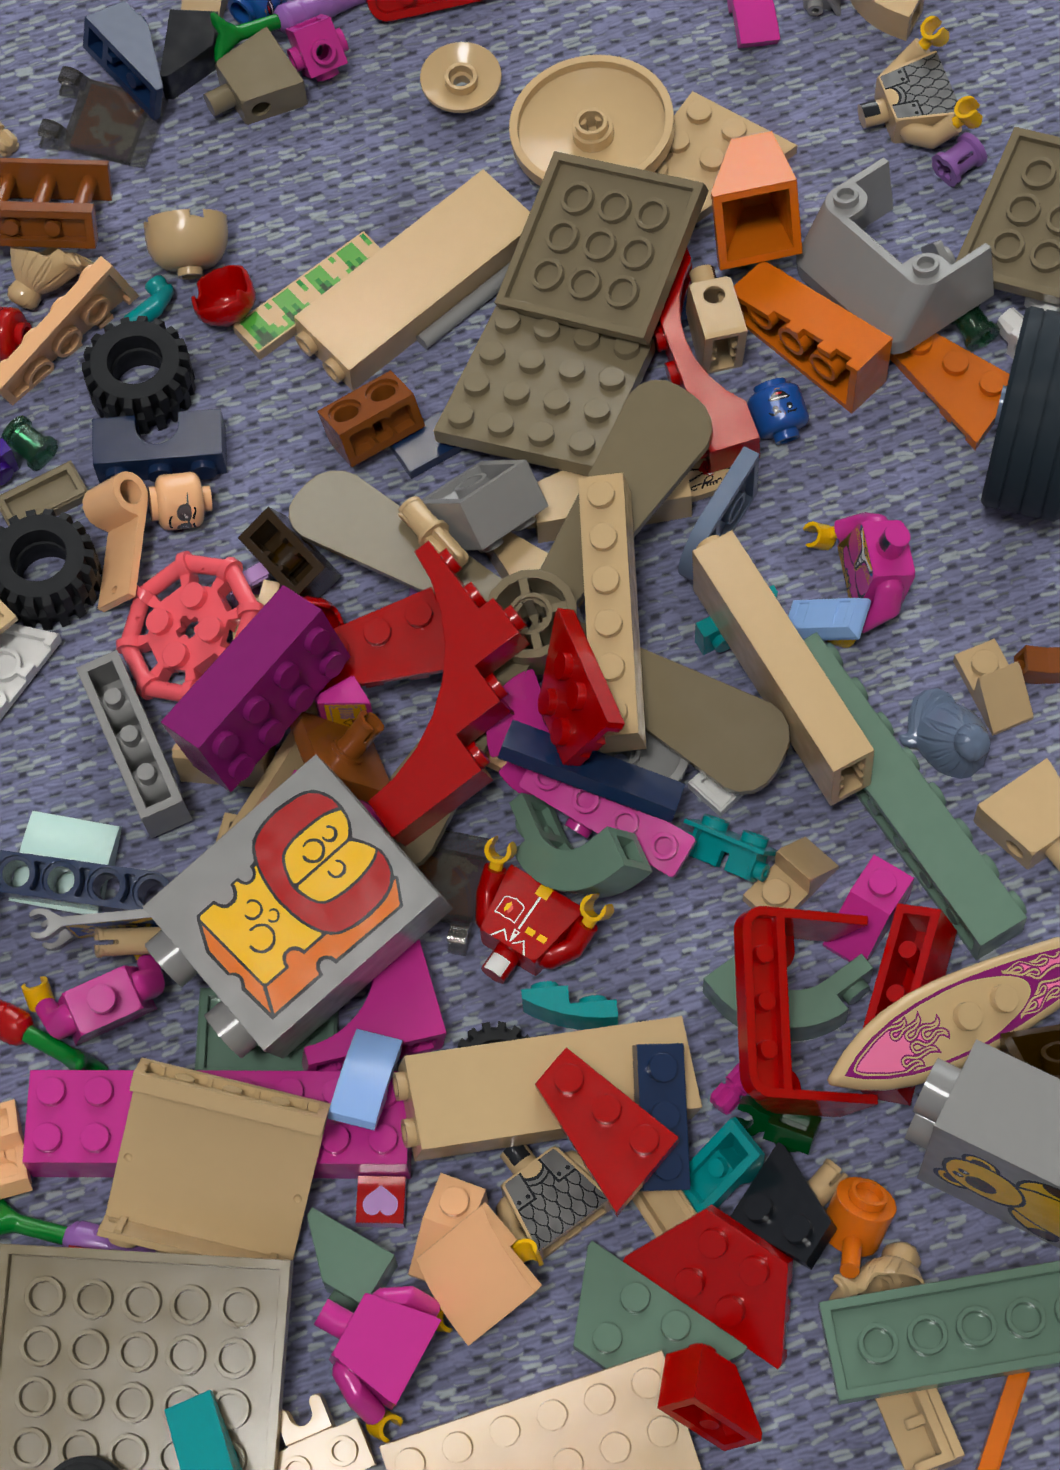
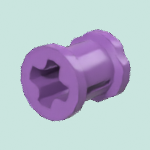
M964 132L957 138V144L945 153L938 152L932 157V167L936 175L948 186L952 187L957 185L961 181V176L972 167H980L987 162V153L984 146L977 137L969 132Z

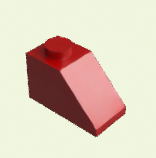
M703 1343L691 1344L688 1348L666 1354L657 1406L659 1410L723 1451L761 1441V1427L735 1364L718 1354L712 1346Z

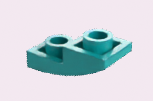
M552 981L537 982L532 984L530 989H521L523 1012L541 1021L577 1030L619 1025L617 999L607 1000L602 995H590L580 998L577 1003H570L568 985L559 986L558 983Z

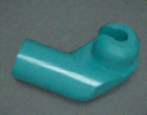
M156 275L145 284V289L151 296L126 314L124 318L129 317L130 321H137L138 316H147L150 323L162 315L174 296L172 284H168L162 275Z

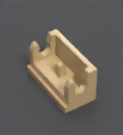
M937 1388L875 1398L904 1470H944L961 1463L965 1454Z

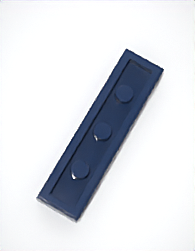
M512 720L498 758L671 823L685 787V783L599 751H593L589 759L581 766L563 765L555 745L551 742L550 733L516 720Z

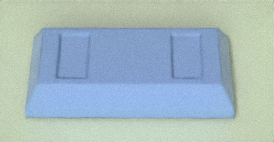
M869 598L793 600L788 617L803 640L816 632L823 641L859 640L871 600Z

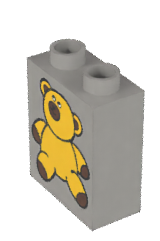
M977 1039L962 1069L938 1058L913 1109L915 1115L905 1136L906 1140L926 1149L917 1179L1060 1249V1079Z

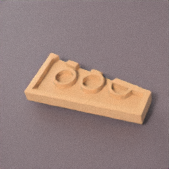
M102 256L94 264L87 266L81 272L79 280L66 295L59 297L53 303L50 312L37 327L30 329L24 335L22 343L9 358L0 362V395L12 406L54 370L53 361L58 356L64 358L69 355L71 356L83 345L82 338L88 330L95 325L102 329L114 319L110 311L123 300L130 305L139 297L119 272Z

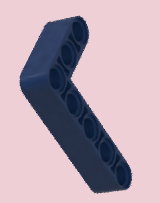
M0 850V897L103 912L144 909L142 906L146 904L145 895L150 887L159 884L165 887L171 882L164 875L155 871ZM21 866H28L29 878L27 882L20 887H13V872ZM66 872H73V887L68 892L58 894L56 890L58 878ZM111 878H117L120 883L118 893L109 900H103L101 897L102 885Z

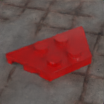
M557 608L541 691L538 697V711L544 718L550 733L551 742L555 745L562 764L581 766L589 759L593 751H598L606 744L605 736L603 735L608 731L620 732L625 722L575 611Z
M709 1205L682 1223L670 1228L645 1245L633 1250L623 1259L624 1263L747 1346V1349L776 1369H779L787 1359V1349H784L786 1323L790 1317L791 1301L788 1297V1287L792 1283L793 1259L714 1205Z

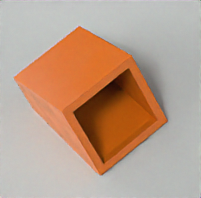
M769 131L731 139L711 191L717 260L720 271L803 254L797 179L773 132Z

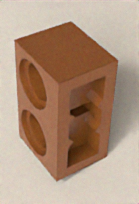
M391 370L317 411L330 444L351 467L425 427L414 393Z

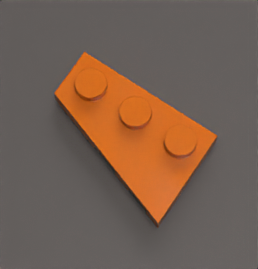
M937 333L907 352L890 354V360L920 392H924L940 409L939 413L949 423L952 422L964 434L967 443L976 450L994 425L1003 385L1007 386L1010 374Z

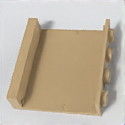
M141 1058L132 1076L129 1091H133L106 1213L98 1228L97 1236L108 1238L110 1243L119 1247L132 1248L137 1245L153 1249L159 1253L293 1261L331 1103Z

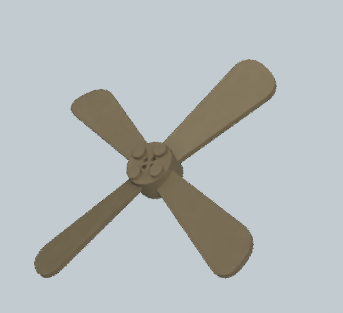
M667 380L644 382L639 384L629 394L588 476L614 473L624 474L631 491L634 537L708 450L713 438L712 420L705 405L679 385ZM327 471L313 477L295 495L289 505L288 517L294 531L304 540L419 592L429 587L433 589L429 576L414 552L421 547L418 544V537L398 516L400 506L359 476L347 471ZM579 494L540 569L520 570L501 579L469 556L468 562L457 573V576L465 586L472 582L487 602L494 598L504 609L512 605L525 623L528 620L532 623L530 628L526 627L521 631L530 645L493 672L503 686L514 676L524 671L526 673L530 669H533L536 675H544L557 608L574 610L587 638L586 624L583 623L578 604L585 597ZM640 647L645 731L728 792L738 795L754 794L767 787L778 773L790 746L789 725L783 713L768 701ZM485 732L474 741L486 755L488 746ZM419 742L408 754V756L404 759V761L400 764V766L396 769V771L392 774V776L389 778V781H391L396 776V774L399 772V770L402 768V766L405 764V762L417 748ZM456 809L407 846H404L393 837L392 839L413 863L419 867L434 853Z

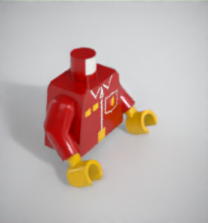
M497 835L485 844L484 853L490 862L486 863L483 867L476 891L475 923L480 928L482 943L493 950L481 969L492 980L504 984L516 965L537 976L543 969L553 970L578 959L597 932L598 927L596 923L609 919L614 913V907L612 904H607L598 915L593 907L600 893L585 896L580 905L552 888L537 882L532 876L512 864L506 870L503 865L515 856L517 846L512 841L508 844L505 857L498 855L495 850V844L498 841Z

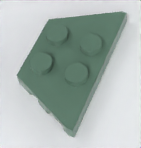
M594 1241L590 1242L587 1248L573 1348L602 1369L659 1350H663L666 1357L668 1353L688 1348L689 1345L695 1343L712 1346L718 1354L729 1361L737 1360L747 1351L746 1345Z

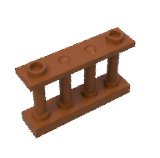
M0 158V246L96 249L99 238L95 205L91 204L92 200L112 201L113 192L109 161ZM10 198L33 199L32 202L9 201ZM51 199H63V200H74V202H73V203H54V202H50V200H51Z

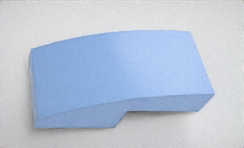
M356 1029L328 1112V1119L375 1131L387 1100L389 1083L401 1055L403 1040Z

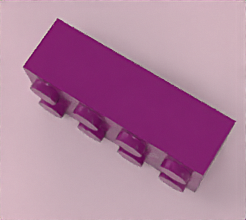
M282 585L162 719L161 724L195 768L229 792H232L241 781L250 776L255 765L268 750L280 742L285 731L298 716L309 709L315 697L332 678L342 671L345 663L351 656L323 611Z

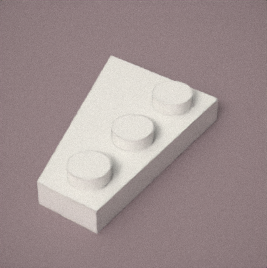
M13 624L0 635V720L60 645L62 640L58 633Z

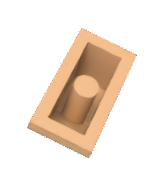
M440 1173L421 1222L408 1273L409 1276L425 1281L416 1259L484 1202L489 1204L486 1189Z

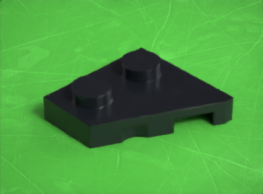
M779 1142L730 1216L810 1270H812L837 1230V1227L821 1205L812 1187L796 1165L792 1155Z

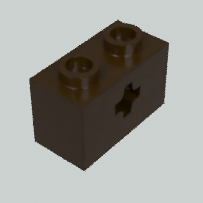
M267 507L238 537L281 585L286 586L301 597L312 596L321 598L342 576L312 543L304 540L294 531L286 515L270 507Z

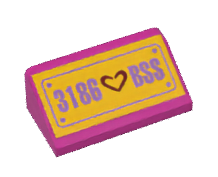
M350 676L318 694L314 699L319 717L349 727L355 721L360 711L366 710L367 714L372 712L371 703L354 676Z

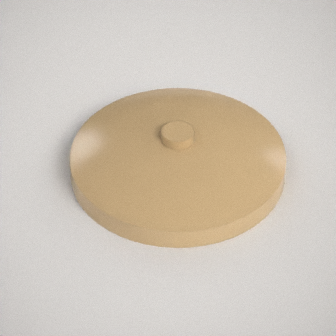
M586 55L559 62L533 78L524 87L514 103L510 116L509 132L512 149L518 165L533 182L541 186L554 151L655 172L670 151L675 133V120L670 95L663 83L650 70L622 57Z

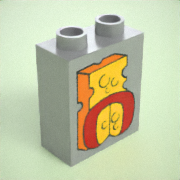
M316 754L142 906L161 928L155 936L145 943V947L155 961L181 987L188 983L195 975L199 974L221 1000L204 1016L225 1044L240 1058H243L254 1047L259 1045L263 1051L282 1059L453 909L337 774Z

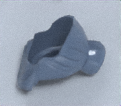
M939 688L924 690L913 698L908 714L907 733L899 735V740L903 746L918 748L922 756L937 771L959 779L971 777L984 766L991 745L987 728L980 717L972 710L967 709V707L957 704L948 692Z

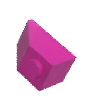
M874 854L851 888L839 911L842 914L868 916V926L834 941H824L822 946L848 962H851L860 954L868 961L889 930L897 903L905 904L909 899L914 877Z

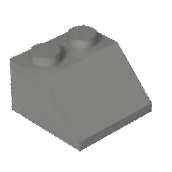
M526 459L480 461L421 499L438 520H444L449 525L448 532L464 550H478L479 553H487L496 549L504 542L503 536L511 531H519L529 527L536 521L535 515L548 507Z

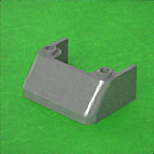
M883 157L827 194L802 243L803 254L796 255L798 275L814 291L892 337L891 354H901L909 351L994 295L991 247L985 243L952 265L942 256L934 253L918 254L902 264L868 235L863 228L893 210L889 161Z

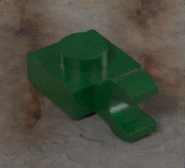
M742 1096L737 1109L749 1113L753 1120L748 1121L736 1117L750 1136H754L758 1132H764L763 1139L773 1142L775 1145L779 1142L789 1152L799 1151L807 1155L810 1152L822 1117L812 1115L772 1113L763 1108L751 1096Z

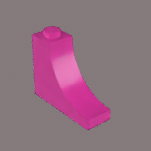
M420 939L371 981V989L362 1008L343 1029L328 1039L304 1047L302 1057L303 1071H341L356 1029L403 1040L399 1059L406 1055L432 1052L443 1048L446 1029Z

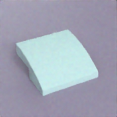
M32 811L19 853L115 866L122 827ZM21 866L15 870L12 881L13 887H20L27 882L29 878L28 866ZM66 872L58 878L56 882L58 894L68 892L73 887V872ZM108 880L101 887V897L103 900L105 899ZM9 898V901L78 914L102 913V911Z

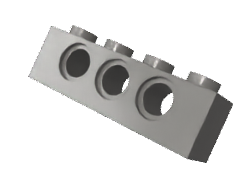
M118 650L76 667L137 812L151 839L192 821L193 819Z

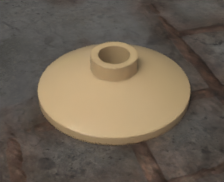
M455 42L438 48L425 60L420 73L421 87L426 98L434 106L452 113H467L487 105L499 91L502 79L501 68L496 57L488 49L470 42ZM461 82L467 83L464 86H456V84Z

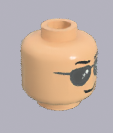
M194 472L163 474L157 477L155 486L148 487L151 520L159 521V525L164 530L198 528L203 524L204 512L213 510L210 485L202 486L199 476Z

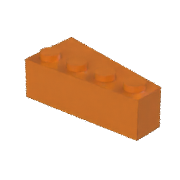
M766 261L759 262L734 285L747 329L851 414L886 382L893 340L889 335Z

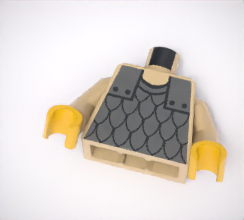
M929 16L922 22L920 32L923 37L921 40L915 38L877 77L875 100L858 104V116L862 127L868 128L884 123L891 141L895 144L906 142L910 145L934 149L952 137L958 136L962 131L963 125L974 129L978 128L982 123L983 117L977 111L980 104L973 96H964L957 101L937 51L930 52L929 48L932 45L941 47L949 41V31L944 27L932 35L942 23L937 16Z
M527 1145L507 1147L500 1155V1158L513 1175L501 1185L503 1198L500 1199L496 1206L497 1216L517 1239L510 1247L523 1263L535 1260L540 1267L543 1266V1260L611 1210L603 1192L584 1166L579 1154L574 1150L563 1153L558 1147L553 1146L536 1158Z

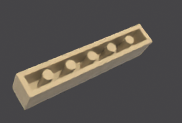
M623 473L579 477L587 640L625 722L620 732L608 731L603 735L605 736L606 744L599 750L602 753L647 749L631 491Z

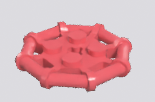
M189 551L177 553L175 561L143 585H137L136 597L133 598L122 637L116 640V650L123 655L137 684L136 692L143 699L158 698L179 702L230 645L227 642L229 631L235 632L236 626L239 625L236 638L264 607L262 603L257 602L242 572L243 564L234 557L219 559L192 555ZM198 574L216 576V579L211 587L202 586L199 584ZM180 579L181 586L163 600L157 597V595ZM231 591L238 602L237 607L234 609L231 608L226 598ZM150 606L151 608H153V610L147 616V612ZM146 619V627L149 631L148 634L141 635ZM198 621V624L194 627L195 635L191 638L185 635L187 627L192 622ZM153 652L158 663L151 671L142 653ZM172 673H185V682L183 684L168 682Z

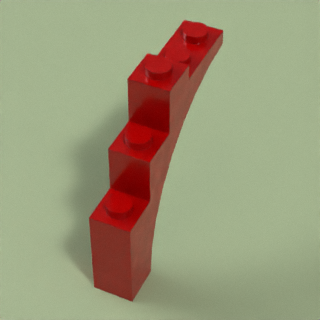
M429 540L414 552L431 580L441 610L445 642L442 683L433 715L417 748L396 776L368 801L390 835L404 846L409 845L493 781L485 769L490 764V761L474 740L512 712L503 700L509 693L493 672L530 645L521 632L527 625L514 607L509 605L504 609L494 598L487 602L472 582L465 586L457 576V573L463 568L447 548L439 552Z

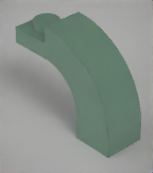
M525 793L519 794L509 802L516 818V828L525 839L524 842L517 846L515 857L522 868L534 880L546 887L580 896L600 893L599 898H604L631 889L653 872L634 833L607 826L587 843L574 849L569 843L552 806L533 795Z
M862 954L814 987L802 990L788 989L791 1042L804 1041L826 1035L846 1023L849 1009L843 1002L846 1001L848 1005H852L870 990L868 983L871 981L873 967ZM734 955L703 978V993L727 1020L738 1027Z

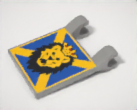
M36 908L29 913L31 919L47 918V920L41 923V928L46 930L41 933L31 932L30 936L33 939L47 941L59 933V938L55 942L42 943V947L49 951L60 950L78 938L94 937V931L97 927H159L145 909L63 917L44 908Z

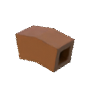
M1025 645L1014 656V662L1018 661L1021 666L1025 683H1060V647L1047 648Z

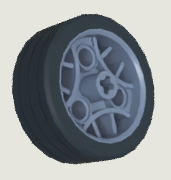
M1030 306L1025 310L1007 386L1003 385L994 422L998 427L981 502L985 507L994 509L1000 507L999 510L1017 514L1020 512L1022 515L1035 518L1041 516V519L1053 522L1060 519V312L1048 309L1044 311L1043 308Z

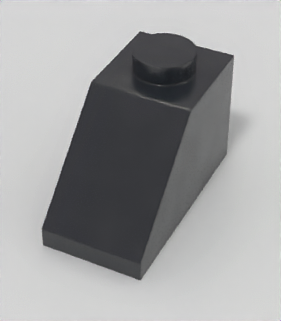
M170 9L160 70L165 99H175L216 70L214 48L218 33L211 23L210 13L215 12L219 15L218 11Z

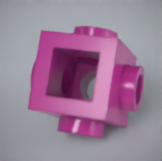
M320 14L285 29L292 47L287 49L289 60L297 72L301 71L303 76L311 79L316 77L317 82L324 81L340 73L338 67L348 63L344 53L349 50L347 40L340 28L335 29L330 16Z

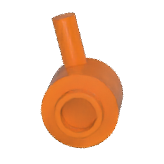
M849 1177L841 1180L826 1209L837 1227L829 1244L842 1252L840 1273L848 1279L856 1278L859 1275L861 1257L871 1256L877 1252L897 1210L892 1195L880 1184L870 1179Z

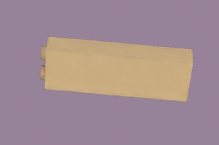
M482 169L296 314L294 321L297 331L295 336L297 344L308 356L315 354L323 362L324 370L334 382L339 383L343 381L354 391L417 341V335L511 261L530 211Z
M731 530L721 536L712 535L701 541L696 549L692 551L693 590L762 699L772 703L783 713L789 725L791 745L830 806L871 784L874 748L734 532Z
M676 1016L406 1055L398 1067V1072H393L392 1076L395 1098L397 1101H404L406 1119L401 1120L405 1148L412 1147L414 1161L416 1162L568 1138L535 1087L538 1079L566 1047L634 1101L632 1046L636 1044L684 1043L687 1120L692 1119L702 1108L683 1017Z

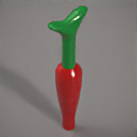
M0 999L1 1041L14 1046L26 1043L63 1063L70 1070H108L105 1064L92 1055L71 1047L36 1028L33 1018L28 1012Z

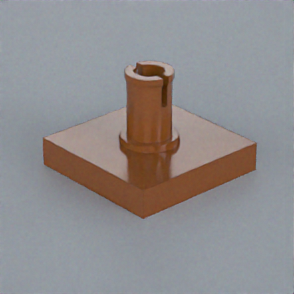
M366 710L360 711L350 727L306 712H302L290 725L303 763L305 764L316 754L337 774L357 799L368 802L390 782L374 744V739L384 730V724L372 712L367 714Z

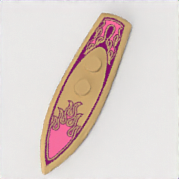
M1060 937L1044 940L970 965L933 980L906 994L882 1010L858 1032L828 1076V1083L831 1086L856 1090L886 1091L913 1087L925 1083L938 1058L958 1068H963L976 1039L998 1049L1000 1047L1001 1033L1030 1029L1060 1009Z

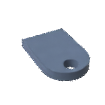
M744 446L689 535L678 567V572L681 576L693 581L692 551L696 549L701 541L712 535L721 536L731 530L734 531L757 495L759 453Z

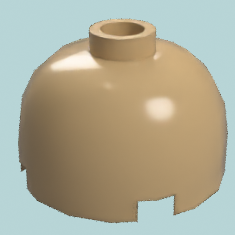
M179 209L151 215L148 217V222L144 221L143 223L148 253L153 261L166 271L177 272L179 279L191 280L201 278L203 270L215 266L222 259L227 247L228 225L226 214L217 210L203 209L204 217L190 215V209Z

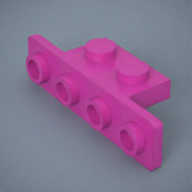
M527 769L519 782V786L569 817L565 826L587 839L592 832L598 834L607 826L636 834L649 865L671 878L678 874L696 844V839L692 835L670 822Z

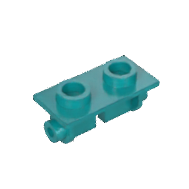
M704 814L702 819H684L683 823L694 827L693 833L688 832V834L696 839V844L688 856L715 867H720L726 852L729 854L724 868L725 871L752 883L757 880L761 882L766 880L770 872V865L766 864L767 857L775 856L778 851L767 846L769 838L748 830H743L742 835L728 830L730 822L710 814Z

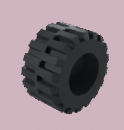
M138 316L137 321H130L129 317L121 318V324L117 326L109 323L103 327L105 331L103 335L96 333L92 337L91 343L93 347H86L83 354L85 362L82 363V372L97 414L100 418L135 415L141 434L150 433L149 427L157 425L158 431L167 428L165 421L170 418L173 422H177L180 408L184 410L189 409L192 403L190 395H195L196 389L195 376L184 339L179 338L178 331L170 326L166 329L164 321L157 318L152 323L148 321L147 316ZM149 365L159 368L152 378L142 383L127 384L119 381L125 372L137 366Z
M35 509L25 511L27 517L18 519L17 515L8 519L10 526L7 528L0 526V600L17 616L18 621L16 623L22 619L24 626L35 628L36 623H40L43 630H53V623L60 621L61 626L65 627L71 624L69 617L75 614L80 619L86 614L84 605L87 603L93 606L98 599L94 590L99 591L102 579L100 574H102L100 561L90 535L86 533L84 526L79 521L73 523L71 515L62 512L56 517L54 509H44L43 514L39 515L36 514ZM57 557L65 560L61 570L49 579L29 581L22 578L28 566L39 559Z

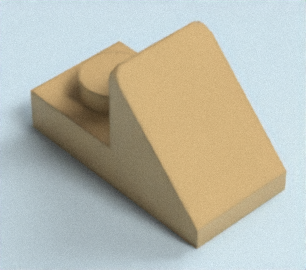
M995 639L954 655L953 662L992 736L1033 720L1034 716L1021 666L1018 661L1008 664Z
M803 837L781 847L776 852L775 864L770 868L766 880L763 882L758 880L743 894V901L750 908L769 906L799 909L839 869V865L807 837Z

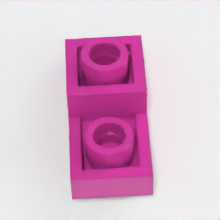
M727 0L729 14L733 13L738 48L778 44L780 33L773 0Z

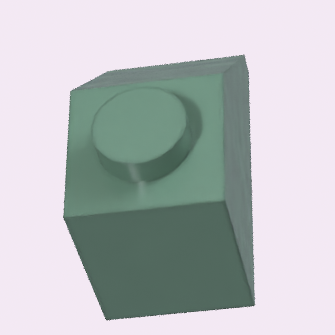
M312 1207L307 1214L322 1282L326 1291L331 1294L328 1299L354 1313L365 1293L373 1294L377 1289L386 1287L398 1267L395 1255Z

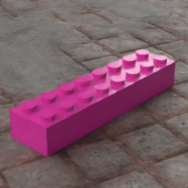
M30 1070L22 1163L32 1177H114L133 1091L129 1090L134 1070ZM196 1070L327 1103L332 1102L341 1071ZM392 1078L388 1087L387 1100L375 1131L334 1121L327 1117L313 1178L358 1179V1176H401L411 1179L412 1147L405 1148L401 1132V1120L406 1119L404 1101L396 1100Z

